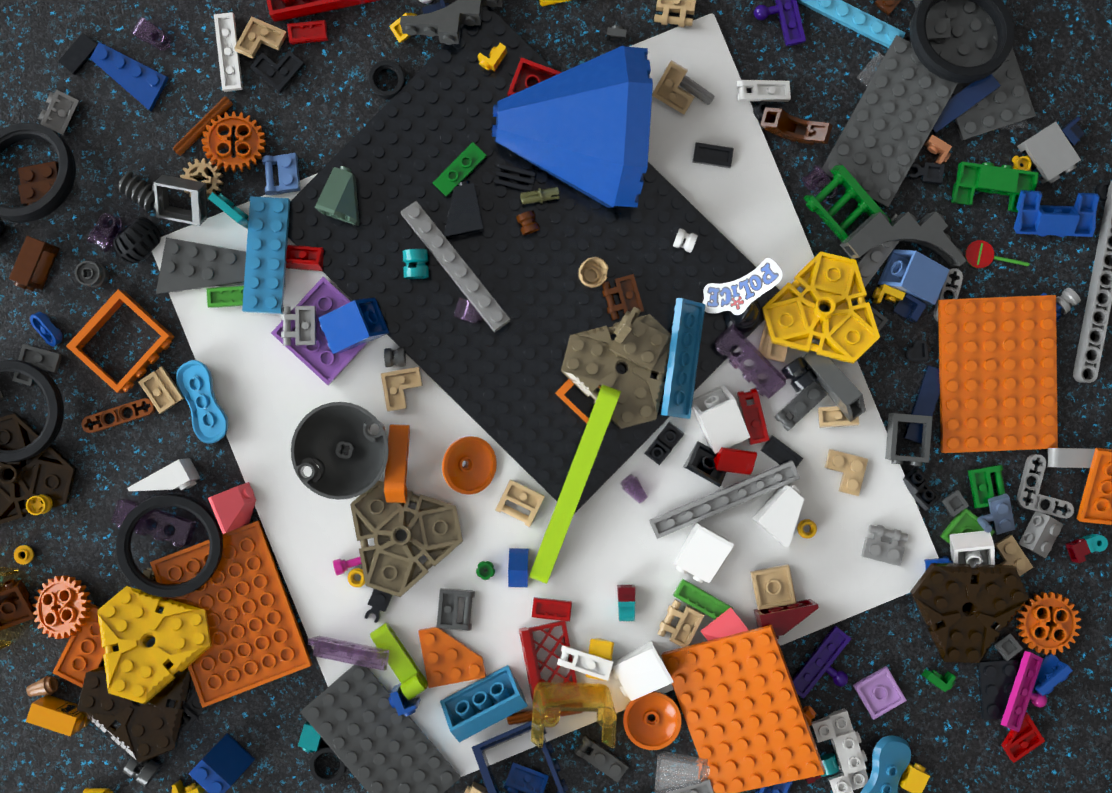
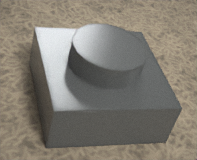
M621 26L608 27L606 40L625 43L627 30Z
M955 490L941 499V502L953 517L969 507L959 490Z
M1011 633L994 644V647L1006 661L1023 650Z

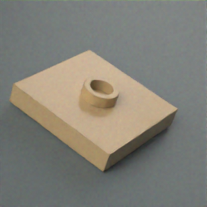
M788 564L750 571L758 610L796 603Z

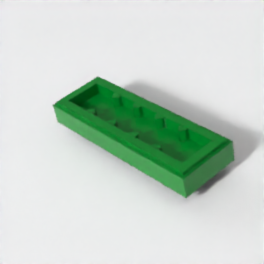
M472 142L433 182V185L448 197L454 191V187L458 186V183L462 182L487 155Z

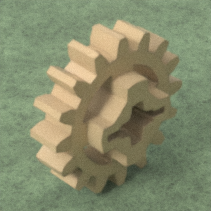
M203 158L200 163L198 159H195V164L188 162L189 168H183L186 172L185 175H180L183 179L193 181L203 179V177L207 179L201 181L206 183V189H208L207 201L212 192H221L218 186L224 184V182L219 180V178L223 177V174L217 173L220 169L217 166L214 167V164L212 165L211 162H207ZM208 169L211 170V172L213 173V176H214V177H211V176L209 175Z

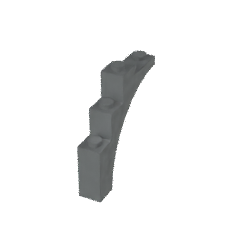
M457 0L447 7L432 13L401 16L400 25L402 33L411 36H439L440 43L447 45L459 44L461 25H481L483 6L502 7L503 0Z
M937 211L926 214L918 223L916 217L909 212L899 214L891 223H889L887 216L881 212L872 214L840 244L851 259L861 257L871 248L884 242L906 241L931 249L951 267L961 266L967 261L963 256V252L952 243L950 236L943 232L948 225L945 223L944 217L937 213Z

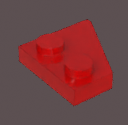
M1026 712L1020 731L1010 730L1001 746L1009 759L1015 763L1044 743L1045 740Z

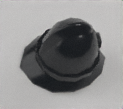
M754 300L740 315H734L728 310L724 312L726 326L732 333L738 334L752 331L758 324L761 316L760 304L757 300Z

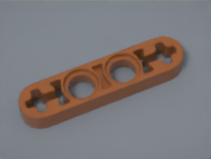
M143 398L89 415L82 420L81 425L85 432L96 433L149 416L156 411V408L149 398ZM145 402L151 406L148 408V412L147 410L138 411L137 407L145 406ZM127 407H130L133 411V415L130 418H126L123 413ZM108 413H112L115 417L112 424H108L105 420ZM90 420H100L101 424L94 425L93 428L88 427Z

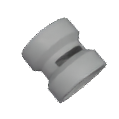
M1066 288L1062 291L1061 296L1056 297V302L1062 306L1061 313L1064 315L1071 310L1072 306H1076L1081 301L1079 295L1071 288Z

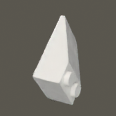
M190 458L178 459L127 489L128 491L189 489L197 484L196 481L200 479V476Z
M976 531L950 534V552L953 564H969L971 568H976V564L995 565V547L990 532Z

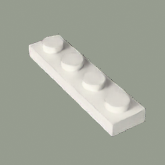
M233 12L214 14L222 90L224 92L243 90L239 53L234 48L238 42L235 15Z

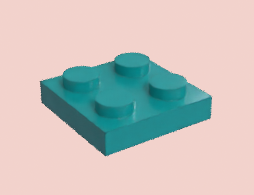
M212 192L208 199L234 221L248 229L249 215L237 206L233 208L234 203L221 193L216 195Z

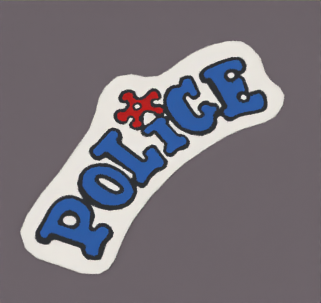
M766 258L755 270L740 279L723 284H707L703 289L705 312L720 313L728 310L734 315L742 314L754 300L772 289L782 280V270L774 260Z

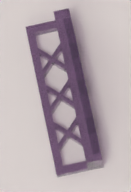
M323 636L308 639V645L314 646L313 656L383 671L387 670L389 650Z

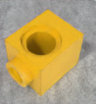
M909 763L900 778L899 785L911 793H922L930 775L925 772L926 768L918 763L912 765Z

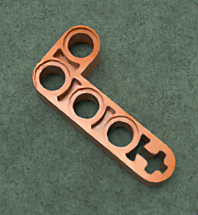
M390 424L389 453L384 480L385 499L388 503H406L407 501L406 478L410 425Z

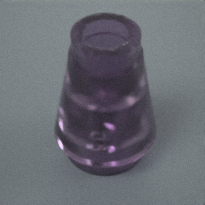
M632 474L620 483L622 490L638 503H642L648 497L638 478Z

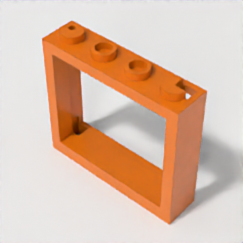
M118 289L66 347L117 393H124L132 389L134 386L133 382L137 378H141L147 372L146 368L159 359V354L162 350L170 347L169 345L175 336L125 291ZM125 303L161 337L118 383L81 349L121 305Z

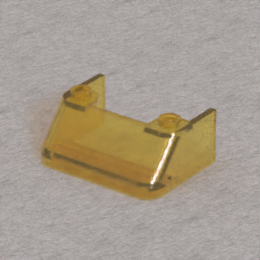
M541 682L535 686L531 730L532 743L539 748H543L544 727L556 726L560 720V711L597 712V722L602 726V742L611 748H615L617 715L610 690L606 685L602 683Z

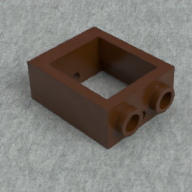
M26 236L9 279L15 281L14 285L31 291H34L35 288L42 290L60 248Z

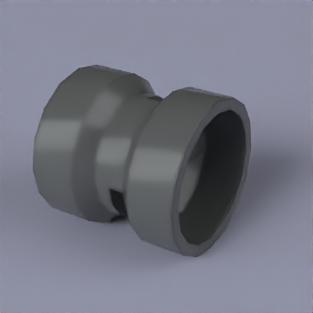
M401 347L397 350L385 348V367H392L393 365H398L399 367L406 366L405 348Z

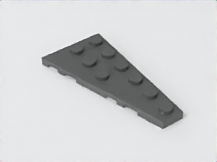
M166 237L156 294L242 283L245 276L246 252Z

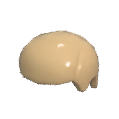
M599 257L586 259L579 268L581 283L590 288L599 287L607 279L608 265Z

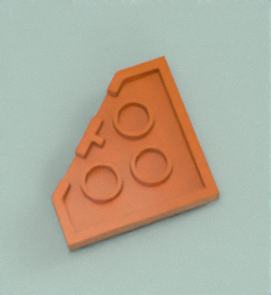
M431 627L418 631L429 688L486 678L483 657L473 652L465 644L453 638L441 628Z

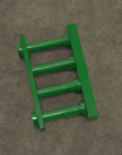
M835 165L830 170L834 175L833 180L816 197L806 195L803 199L807 202L806 206L812 212H816L840 241L843 242L848 237L845 230L863 212L869 216L878 212L886 214L843 165ZM839 184H842L846 189V193L826 211L820 203ZM851 198L855 199L858 202V207L838 225L832 217Z

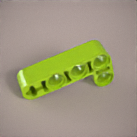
M385 623L371 632V639L401 682L400 688L404 696L411 700L426 690L428 687L426 678L391 626Z

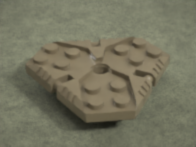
M650 314L637 317L636 319L669 336L651 372L609 351L614 341L611 340L610 335L614 334L618 323H614L612 327L603 326L570 335L561 372L587 397L591 396L596 402L599 394L596 389L599 386L601 387L602 384L621 391L611 420L620 429L657 419L665 384L663 380L667 373L671 334ZM623 365L626 368V373H618L616 366ZM651 373L657 374L656 379L650 378Z
M377 481L372 488L361 494L350 504L357 541H360L361 544L359 553L365 584L368 587L401 597L429 572L428 569L433 565L436 566L463 542L457 508L454 505L421 494L417 496L407 490L406 503H388L385 499L384 482ZM410 502L417 503L415 510L409 508ZM400 530H404L407 533V538L404 541L397 539L396 535ZM374 538L375 545L369 546L368 539ZM423 555L428 558L424 564L419 560Z

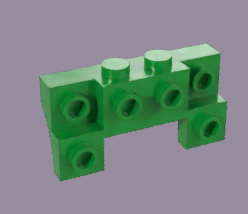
M961 162L958 165L956 183L953 185L951 203L970 206L973 203L974 192L978 191L1010 196L1008 211L1018 212L1016 206L1021 190L1034 191L1037 186L1039 172L1013 169V166L1010 165L997 167L994 166V163L989 162L982 164Z

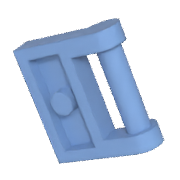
M296 153L277 156L266 155L262 157V163L265 165L266 195L301 191ZM276 164L278 166L279 186H274L272 165Z

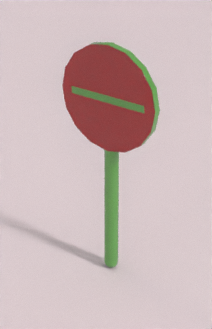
M983 240L972 242L965 251L967 262L975 268L987 267L992 263L993 259L1024 266L1030 265L1028 262L994 256L993 247Z

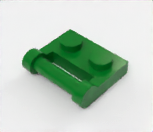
M1002 464L968 470L974 508L988 507V499L994 497L990 476L992 472H994L998 496L1006 494L1002 476Z

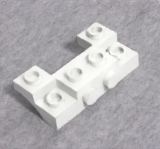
M844 708L834 711L822 719L813 721L812 726L816 741L819 743L828 739L831 740L840 771L842 772L828 778L833 793H854L853 790L864 787L869 780L865 765L867 757L864 750L860 749L859 743H861V738L858 731L855 732L853 730L848 711Z

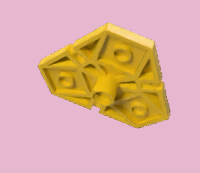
M822 251L819 252L794 277L795 281L791 284L788 282L762 307L771 343L805 352L810 350L817 352L816 354L854 364L880 338L870 303H866L864 298L867 293L855 259ZM799 286L804 290L801 293L797 290ZM857 300L858 305L853 306L852 301ZM826 305L830 311L823 312L819 306ZM812 338L820 340L819 345L811 343Z
M126 586L97 610L102 648H105L103 657L108 693L146 704L175 679V673L178 671L183 672L212 646L207 612L198 607L171 599L167 601L163 597L154 596L142 590ZM160 607L164 608L162 614L158 613ZM155 638V644L152 647H148L149 639ZM118 645L119 651L114 652L113 646ZM171 661L174 665L168 669L165 665Z

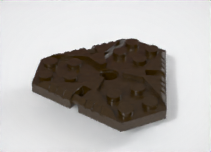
M17 413L0 417V449L18 450L31 444L39 436L38 432L29 426ZM52 445L42 453L23 461H0V524L26 517V514H29L26 506L24 507L23 500L27 502L32 496L48 495L53 502L52 508L69 503L76 468L58 453ZM11 469L14 471L13 478L10 477Z
M931 563L910 591L926 625H929L927 629L944 662L979 663L988 652V649L995 643L997 637L1001 635L1000 631L1003 627L1008 626L1009 622L1017 614V611L1029 599L1020 576L1013 565L976 564V568H971L969 564Z
M170 661L165 666L169 669L174 664ZM105 666L86 672L77 710L104 733H109L113 741L135 760L142 763L176 749L185 711L182 709L183 702H187L192 678L188 667L183 672L178 671L174 674L175 679L146 704L140 706L138 702L108 693ZM170 700L175 701L174 708L169 707ZM117 722L121 724L118 729L114 727Z

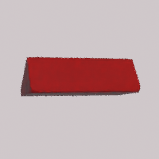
M287 245L286 268L313 271L323 270L324 248Z
M721 447L714 458L716 470L751 475L757 458V452Z

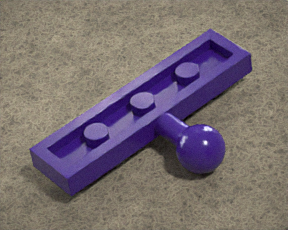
M775 0V6L766 7L765 5H758L754 9V17L760 21L765 20L768 15L778 13L786 47L805 43L806 38L797 0Z
M834 626L792 679L797 694L803 699L825 672L833 678L836 686L843 687L848 683V676L845 672H837L830 666L851 640L838 627Z

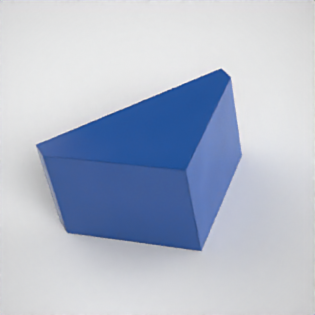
M509 548L508 587H528L529 549Z

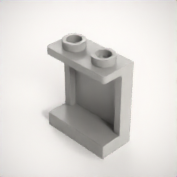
M1057 122L1052 123L1017 146L1020 152L1026 151L1043 177L1041 180L1042 184L1048 181L1050 184L1061 178L1059 176L1060 173L1072 171L1076 168L1075 164L1081 161Z

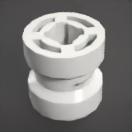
M679 228L673 247H681L686 252L691 253L698 235L686 233L684 229Z

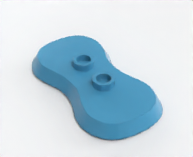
M198 360L188 361L177 370V387L190 407L192 426L198 439L207 444L215 443L226 435L229 427L228 418L214 395L212 375L208 367Z
M885 736L877 742L872 753L871 775L861 793H898L900 778L911 760L910 746L905 739L898 736Z

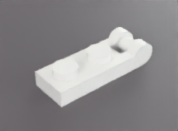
M740 80L736 82L737 89H739V94L737 95L738 102H788L791 100L790 81ZM747 88H751V93H747Z
M562 645L561 658H558L557 665L609 681L614 661ZM570 654L574 655L573 662L568 661Z

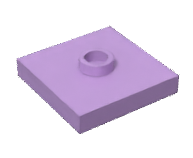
M887 666L853 685L873 720L907 701Z

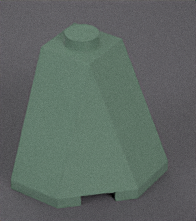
M340 166V169L334 167L315 208L324 215L359 226L356 178L351 173V169Z

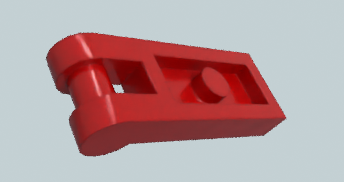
M757 388L750 389L749 392L745 393L743 391L737 392L744 423L750 436L748 438L749 444L769 441ZM752 399L754 404L747 406L746 400Z

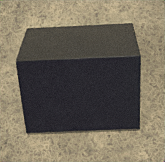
M697 441L683 467L718 487L722 485L726 474L725 471L716 470L714 458L718 453L715 454L711 448Z

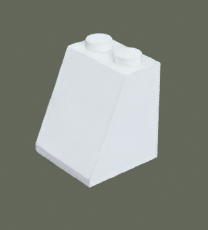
M724 385L693 399L692 409L709 446L715 454L719 452L721 447L729 448L735 444H741L750 438L737 402Z
M790 484L779 487L752 518L780 544L787 548L791 544L804 502V498L800 496L802 492Z
M695 523L673 563L677 565L676 569L684 574H687V572L693 574V579L702 584L704 581L710 583L734 544L702 525Z
M652 641L614 661L611 671L614 679L620 680L622 684L620 689L625 698L629 696L631 701L674 682Z

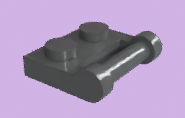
M440 588L436 628L472 630L470 619L472 598L475 596V591ZM459 597H465L462 623H457Z

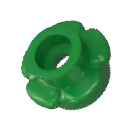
M489 561L480 562L476 569L477 576L483 580L490 579L495 574L494 565Z

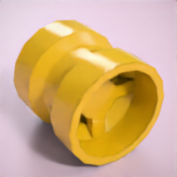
M45 494L32 496L26 502V509L32 515L47 513L53 506L52 499Z

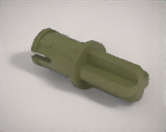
M558 187L542 190L538 188L536 191L521 193L520 198L522 204L560 199V196L558 195Z

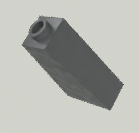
M807 352L803 357L808 364L807 368L813 371L817 377L816 380L846 418L851 422L864 413L866 408L863 394L829 357L817 355V352Z

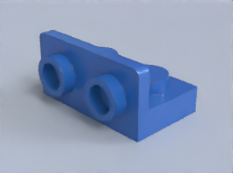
M513 762L503 788L507 789L506 792L544 793L549 776Z

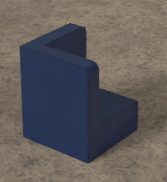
M1079 116L1072 119L1061 129L1072 146L1080 141V138L1085 134L1077 124L1081 120Z
M906 293L903 300L897 302L893 312L913 323L918 321L927 305Z

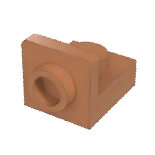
M933 134L926 139L924 146L927 147V150L933 154H939L935 163H946L951 155L949 151L952 146Z

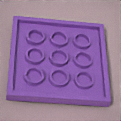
M322 277L296 305L316 306L317 345H296V338H291V346L285 347L324 383L330 385L367 343L333 354L329 349L328 341L320 327L318 318L351 301L325 277ZM295 307L292 309L291 314H295ZM295 320L291 321V331H295ZM281 321L271 334L283 344V338H281L283 321Z

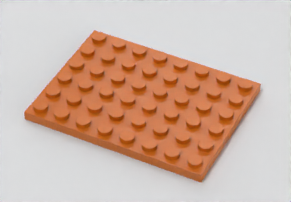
M1056 295L938 300L941 453L1058 448Z
M260 520L222 534L223 552L220 563L215 573L203 586L182 596L163 597L164 600L168 601L171 599L204 609L207 612L212 646L188 666L202 708L312 666ZM206 540L150 562L156 581L162 584H180L194 578L206 564L209 556L210 541Z
M772 625L662 653L661 656L666 669L674 681L672 686L707 779H710L714 793H739L825 774L822 760Z

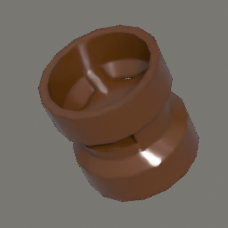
M534 210L516 216L517 222L522 226L520 229L522 235H528L540 230L539 223L535 222L536 215Z

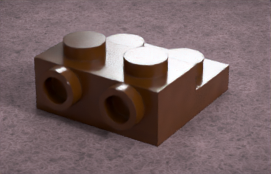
M53 161L18 168L21 184L18 185L22 205H30L47 194L57 178L58 162Z
M10 579L0 587V630L36 617L33 614L35 610L28 600L30 594L21 579L17 581Z

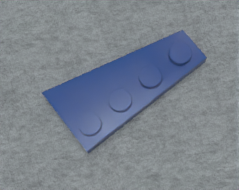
M99 42L90 59L152 112L169 78Z

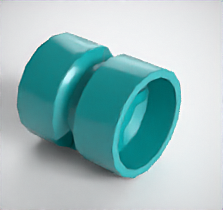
M403 250V262L406 263V266L403 267L404 279L429 278V267L425 264L428 261V250Z

